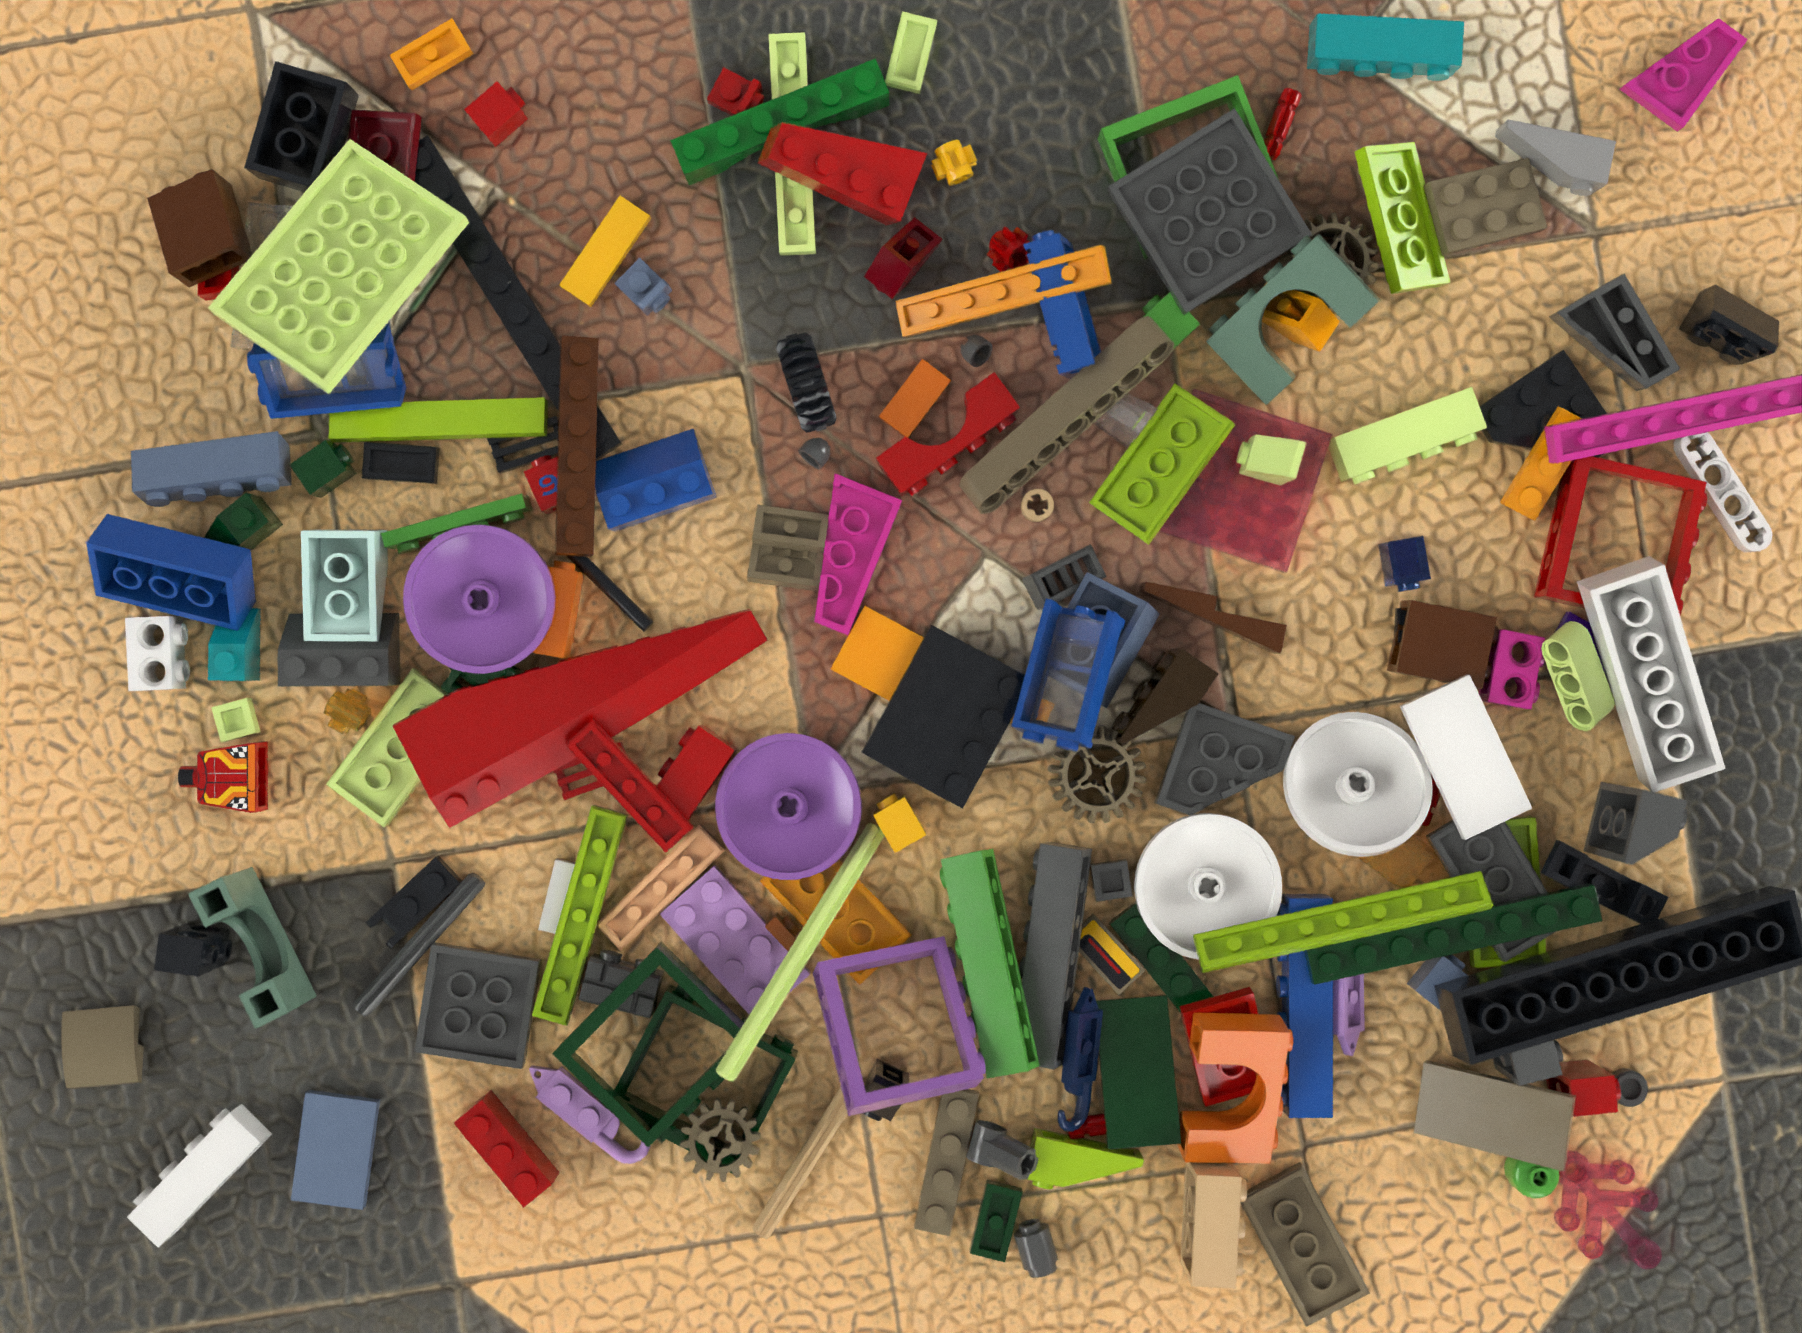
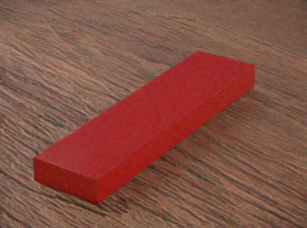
M592 719L565 744L665 853L693 829L694 826L595 719Z

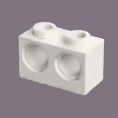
M183 617L125 618L128 691L186 689V681H188L190 676V667L188 661L185 660L184 645L188 641L187 626L183 623ZM158 626L164 632V638L159 645L155 642L153 636ZM160 662L166 670L165 677L161 681L155 674L156 666Z

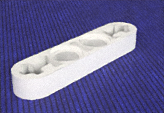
M1705 432L1676 438L1673 449L1692 479L1707 482L1704 475L1706 468L1710 465L1716 466L1720 470V482L1717 485H1711L1707 482L1705 493H1707V504L1733 544L1743 552H1758L1766 549L1772 540V530L1712 436ZM1697 438L1700 444L1696 446L1695 451L1689 452L1687 446L1691 443L1690 440ZM1703 456H1710L1709 460L1700 462L1698 465L1695 463L1696 461L1701 460V457ZM1730 495L1737 497L1741 503V509L1735 516L1728 514L1724 508V502ZM1749 516L1750 519L1743 521L1744 524L1735 525L1736 521L1743 520ZM1756 529L1758 535L1754 537L1756 542H1747L1746 537L1750 534L1749 530Z

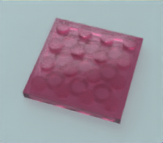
M1193 389L1191 392L1193 396L1233 421L1235 426L1158 532L1282 573H1287L1332 434ZM1255 434L1306 442L1296 479L1280 486L1239 474L1241 464L1236 463L1242 442L1248 443L1249 438Z

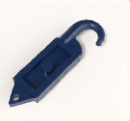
M1088 987L1083 988L1074 1010L1068 1011L1061 1082L1064 1083V1088L1068 1093L1077 1096L1075 1113L1071 1120H1066L1064 1110L1058 1111L1059 1126L1067 1132L1079 1129L1087 1119L1090 1110L1093 1081H1096L1103 1010L1098 1008L1093 989Z

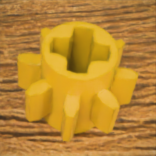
M952 140L939 146L934 151L937 159L931 161V166L937 181L946 178L948 185L954 186L974 175L971 167L976 166V161L978 160L971 144L962 147L960 140Z

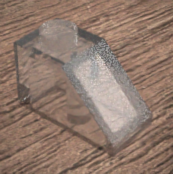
M1127 393L1093 424L1127 448L1138 437L1157 411V408Z

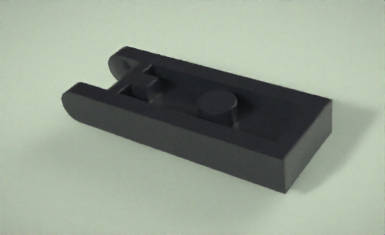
M436 856L382 906L366 924L372 928L382 919L395 933L386 943L392 949L447 898L462 880L440 856Z

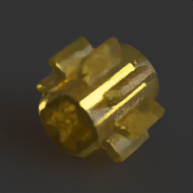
M353 688L351 690L346 689L345 693L336 691L324 709V714L331 718L327 726L341 734L344 732L348 733L350 728L358 732L367 721L371 712V708L364 705L367 696Z

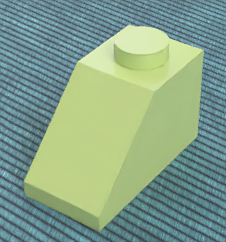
M1255 434L1249 438L1248 443L1243 441L1240 446L1236 463L1241 464L1239 474L1280 486L1288 483L1297 477L1306 442Z

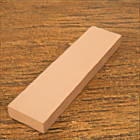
M702 824L698 825L597 923V927L621 951L726 849Z

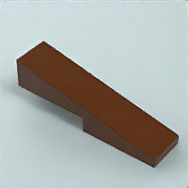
M1151 582L1141 583V593L1273 654H1281L1287 625L1215 611L1218 598L1215 595Z

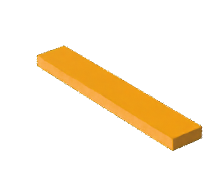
M1098 245L1043 260L1038 264L1032 263L895 301L902 337H910L1039 303L1040 300H1044V297L1050 298L1071 292L1077 293L1111 284L1112 282L1105 246ZM1068 263L1067 266L1063 267L1061 276L1064 280L1073 281L1072 284L1037 293V289L1041 287V280L1037 275H1032L1033 271Z

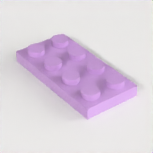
M714 865L663 910L660 915L743 1009L750 1014L788 951L765 928L767 922L720 869ZM806 966L790 992L810 975L811 972Z

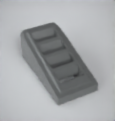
M1091 544L1022 579L1037 610L1043 609L1046 598L1052 599L1057 603L1077 591L1085 576L1077 561L1079 558H1082L1090 574L1100 579L1107 577ZM1067 564L1069 565L1077 581V583L1074 585L1065 568V565ZM1054 571L1056 572L1060 580V583L1064 589L1062 591L1059 590L1051 574Z

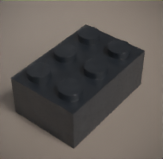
M275 61L244 168L261 180L306 192L345 145L350 128L352 109L355 110L359 95L345 81Z

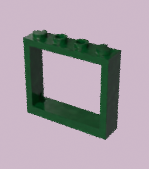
M662 942L552 1053L648 1148L656 1139L663 1143L676 1129L673 1122L682 1113L688 1117L701 1104L703 1100L699 1096L708 1086L715 1090L724 1081V1078L716 1072V1068L727 1050L652 1126L575 1051L659 966L734 1039L744 1024Z
M670 984L614 1089L650 1126L666 1111L629 1093L627 1090L672 1004L675 1003L723 1028L679 984L677 987ZM764 1033L756 1045L780 1058L781 1061L751 1117L757 1120V1124L751 1128V1131L758 1132L797 1057L798 1051L793 1049L794 1044L777 1034L772 1038ZM677 1118L673 1122L676 1129L667 1140L680 1146L681 1140L689 1138V1135L681 1131L683 1125L691 1124ZM711 1136L710 1138L715 1139L716 1142L714 1154L717 1155L725 1142ZM696 1141L698 1151L708 1160L709 1154L705 1146ZM731 1153L722 1158L720 1164L729 1163L740 1154Z

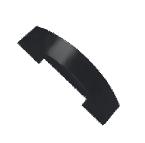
M1556 840L1540 872L1566 888L1589 883L1595 885L1600 905L1639 924L1658 919L1668 899L1667 896L1616 872L1559 840Z

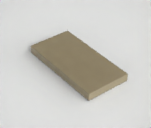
M1426 1060L1423 1063L1414 1133L1564 1171L1566 1168L1576 1095L1529 1084L1518 1086L1512 1080Z
M1300 1162L1247 1190L1246 1202H1241V1205L1306 1327L1370 1293Z

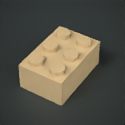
M1185 1162L1180 1263L1191 1287L1236 1289L1237 1276H1242L1243 1256L1242 1253H1238L1239 1239H1244L1245 1219L1244 1216H1240L1241 1202H1246L1247 1183L1245 1179H1242L1239 1169H1236L1233 1163Z

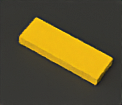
M620 195L559 286L591 308L652 219L651 216Z

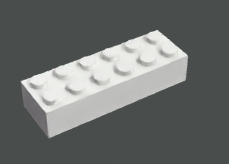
M1648 556L1577 581L1638 780L1650 791L1658 792L1726 769L1665 565Z

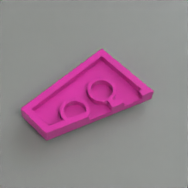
M1718 18L1626 83L1619 90L1678 132L1684 128L1748 39Z

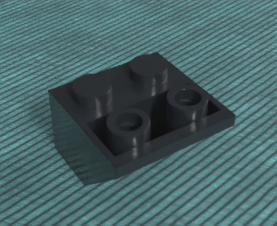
M1717 285L1700 291L1679 330L1689 335L1688 339L1691 342L1702 347L1709 346L1720 352L1719 356L1721 359L1734 365H1742L1771 355L1778 348L1779 320Z

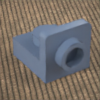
M641 258L615 282V285L646 316L652 311L658 313L670 300L668 295L672 292L669 284L664 279H661Z

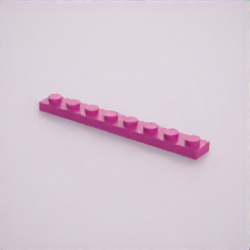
M1802 374L1544 426L1549 463H1561L1802 413Z

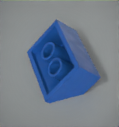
M694 429L596 461V494L607 527L614 532L717 498Z

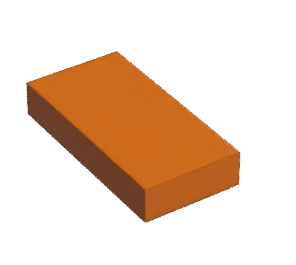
M922 359L879 415V419L903 437L909 438L951 383V380Z

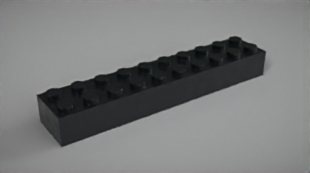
M1768 886L1434 985L1452 1055L1463 1062L1473 1065L1802 965V917L1794 890Z

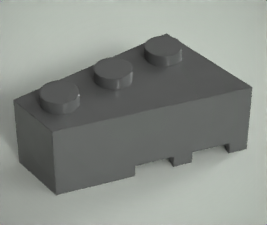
M1625 274L1610 280L1549 316L1550 319L1635 391L1647 389L1680 370Z

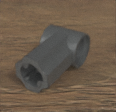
M977 1120L966 1157L977 1164L996 1167L1019 1180H1027L1037 1167L1039 1158L1036 1156V1149L1006 1135L1007 1130L998 1124Z

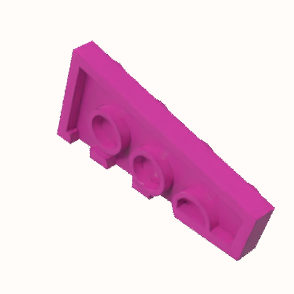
M836 473L834 474L814 622L849 635L902 500Z

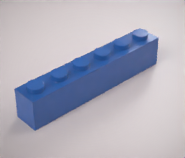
M1282 894V903H1280L1277 916L1333 904V898L1326 894ZM1304 951L1278 956L1277 960L1282 961V976H1277L1276 992L1278 998H1282V1012H1277L1276 1015L1281 1016L1293 1034V1048L1287 1052L1286 1059L1288 1081L1282 1085L1281 1091L1283 1111L1289 1118H1333V981L1315 985L1311 983Z

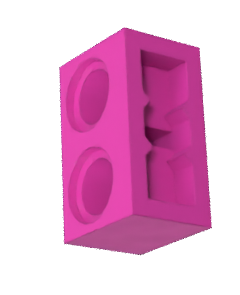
M1503 629L1499 630L1497 642L1494 647H1491L1488 660L1491 662V674L1488 681L1483 684V689H1479L1478 693L1482 702L1519 709H1532V704L1536 703L1540 693V683L1537 682L1539 667H1543L1545 663L1541 650L1545 637ZM1517 642L1521 644L1524 650V655L1519 662L1515 661L1512 657V648ZM1510 678L1517 684V691L1511 698L1505 692V684Z

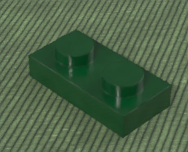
M986 1180L969 1248L970 1254L1005 1262L1023 1193L1022 1188Z

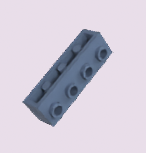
M276 431L131 451L132 492L144 503L154 507L167 506L171 501L178 500L200 502L208 496L215 495L237 497L245 491L274 492L279 490V487L292 485L291 467L289 465L291 464L290 445Z

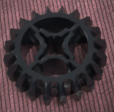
M807 332L798 335L797 333L788 335L785 339L779 340L776 349L801 428L808 433L815 430L818 432L834 425L837 417L812 337Z

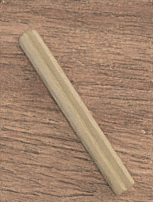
M841 1087L755 1221L753 1231L760 1237L768 1239L848 1114Z

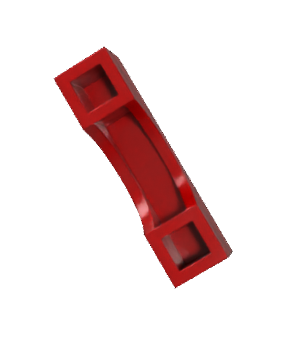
M995 372L964 394L966 420L962 429L954 438L943 444L929 446L916 443L905 436L876 457L877 464L901 497L907 492L911 497L916 495L929 485L926 478L936 471L940 475L945 474L959 463L955 457L966 449L970 454L974 453L988 442L985 436L995 428L1001 433L1017 421L1014 415L1018 413L1020 406Z

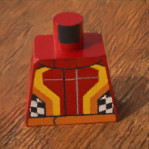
M268 741L198 752L197 766H181L179 768V786L182 788H197V801L199 804L250 813L268 810Z

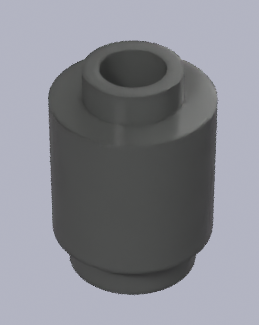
M1029 1219L1020 1223L1019 1229L1014 1233V1238L1023 1269L1028 1270L1029 1276L1032 1278L1044 1277L1057 1270L1056 1261L1058 1256L1049 1225L1043 1222L1040 1223L1039 1219Z

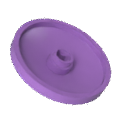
M468 525L454 528L431 540L412 562L404 584V612L408 626L416 641L438 662L452 669L467 673L483 674L497 672L512 667L524 660L537 649L547 635L555 611L556 596L553 579L548 566L539 552L517 534L490 525Z
M774 734L749 744L728 764L717 788L715 799L716 821L725 845L745 867L762 876L773 879L796 880L807 878L835 864L854 841L862 815L860 787L847 761L839 752L825 742L802 734Z

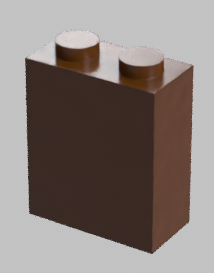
M213 169L199 172L193 178L175 186L166 187L161 192L147 198L168 272L190 288L244 264L253 255L232 185Z
M1402 600L1400 608L1401 610H1407L1405 624L1402 626L1398 622L1397 632H1394L1387 671L1443 683H1449L1464 675H1470L1475 687L1483 689V684L1488 681L1491 674V662L1488 661L1491 647L1495 646L1499 634V628L1495 626L1497 617L1414 600ZM1403 630L1401 642L1399 643L1398 631Z

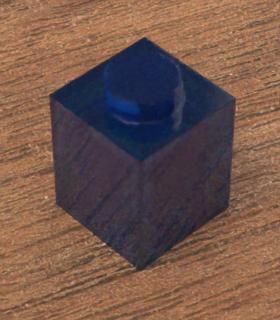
M1424 536L1378 544L1385 587L1397 585L1398 592L1419 589V581L1431 579Z

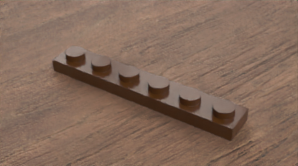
M562 335L560 339L555 555L592 557L594 554L599 338Z

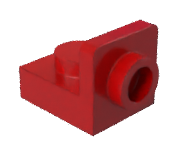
M723 67L707 97V102L732 116L762 104L765 96L762 94L763 89L759 80L753 78L751 82Z

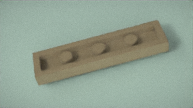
M965 1089L941 1095L914 1229L950 1236L979 1091Z

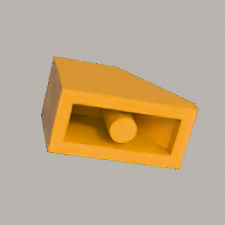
M1297 290L1285 291L1275 296L1267 305L1262 318L1263 323L1292 342L1318 352L1322 350L1340 323L1321 298Z

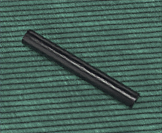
M567 556L643 632L653 624V621L587 556Z

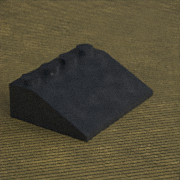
M930 625L866 742L862 753L963 809L1015 714L1025 675L941 629Z

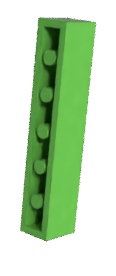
M980 850L941 859L940 879L948 892L950 902L947 906L950 922L955 925L957 935L955 950L957 957L963 963L965 973L963 976V986L965 994L970 997L972 1006L970 1017L973 1019L979 1039L980 1048L978 1052L982 1053L985 1061L986 1077L993 1078L1030 1071L1040 1065L994 850Z

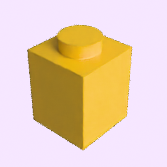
M893 793L876 803L879 809L873 812V816L894 853L926 836V831L905 794L897 798L896 794Z

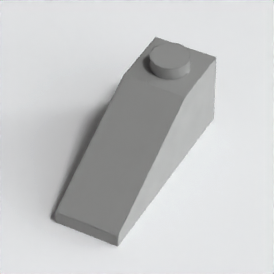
M1507 120L1496 130L1495 137L1523 159L1529 158L1530 164L1556 185L1570 188L1572 194L1589 196L1608 183L1616 143L1614 140L1513 120Z

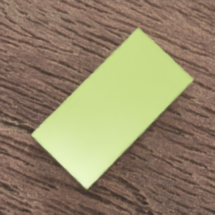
M902 11L885 79L886 86L920 94L937 27L936 19Z

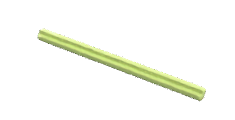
M868 823L723 1056L716 1068V1072L724 1079L731 1082L736 1080L885 837L878 825Z

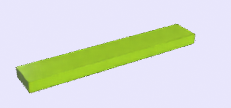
M545 397L402 402L401 407L329 413L328 439L333 443L547 436L548 401Z
M597 805L591 806L532 1013L534 1017L566 1026L569 1024L628 814Z

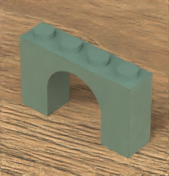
M1308 235L1305 236L1291 250L1295 257L1285 267L1278 262L1263 276L1267 282L1264 287L1257 293L1251 288L1235 303L1240 309L1230 319L1224 314L1208 329L1213 335L1206 342L1265 405L1273 400L1296 377L1288 366L1271 350L1263 336V314L1267 305L1275 296L1289 290L1310 291L1321 297L1350 328L1380 300L1320 235H1317L1313 240Z
M253 867L220 877L188 893L204 927L218 922L228 924L240 936L251 956L256 976L255 985L252 989L238 996L255 1029L289 1013L317 996Z

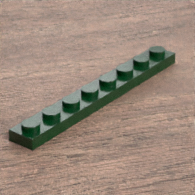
M1589 883L1493 904L1490 910L1305 950L1304 953L1311 983L1315 985L1601 922L1603 920L1595 885Z

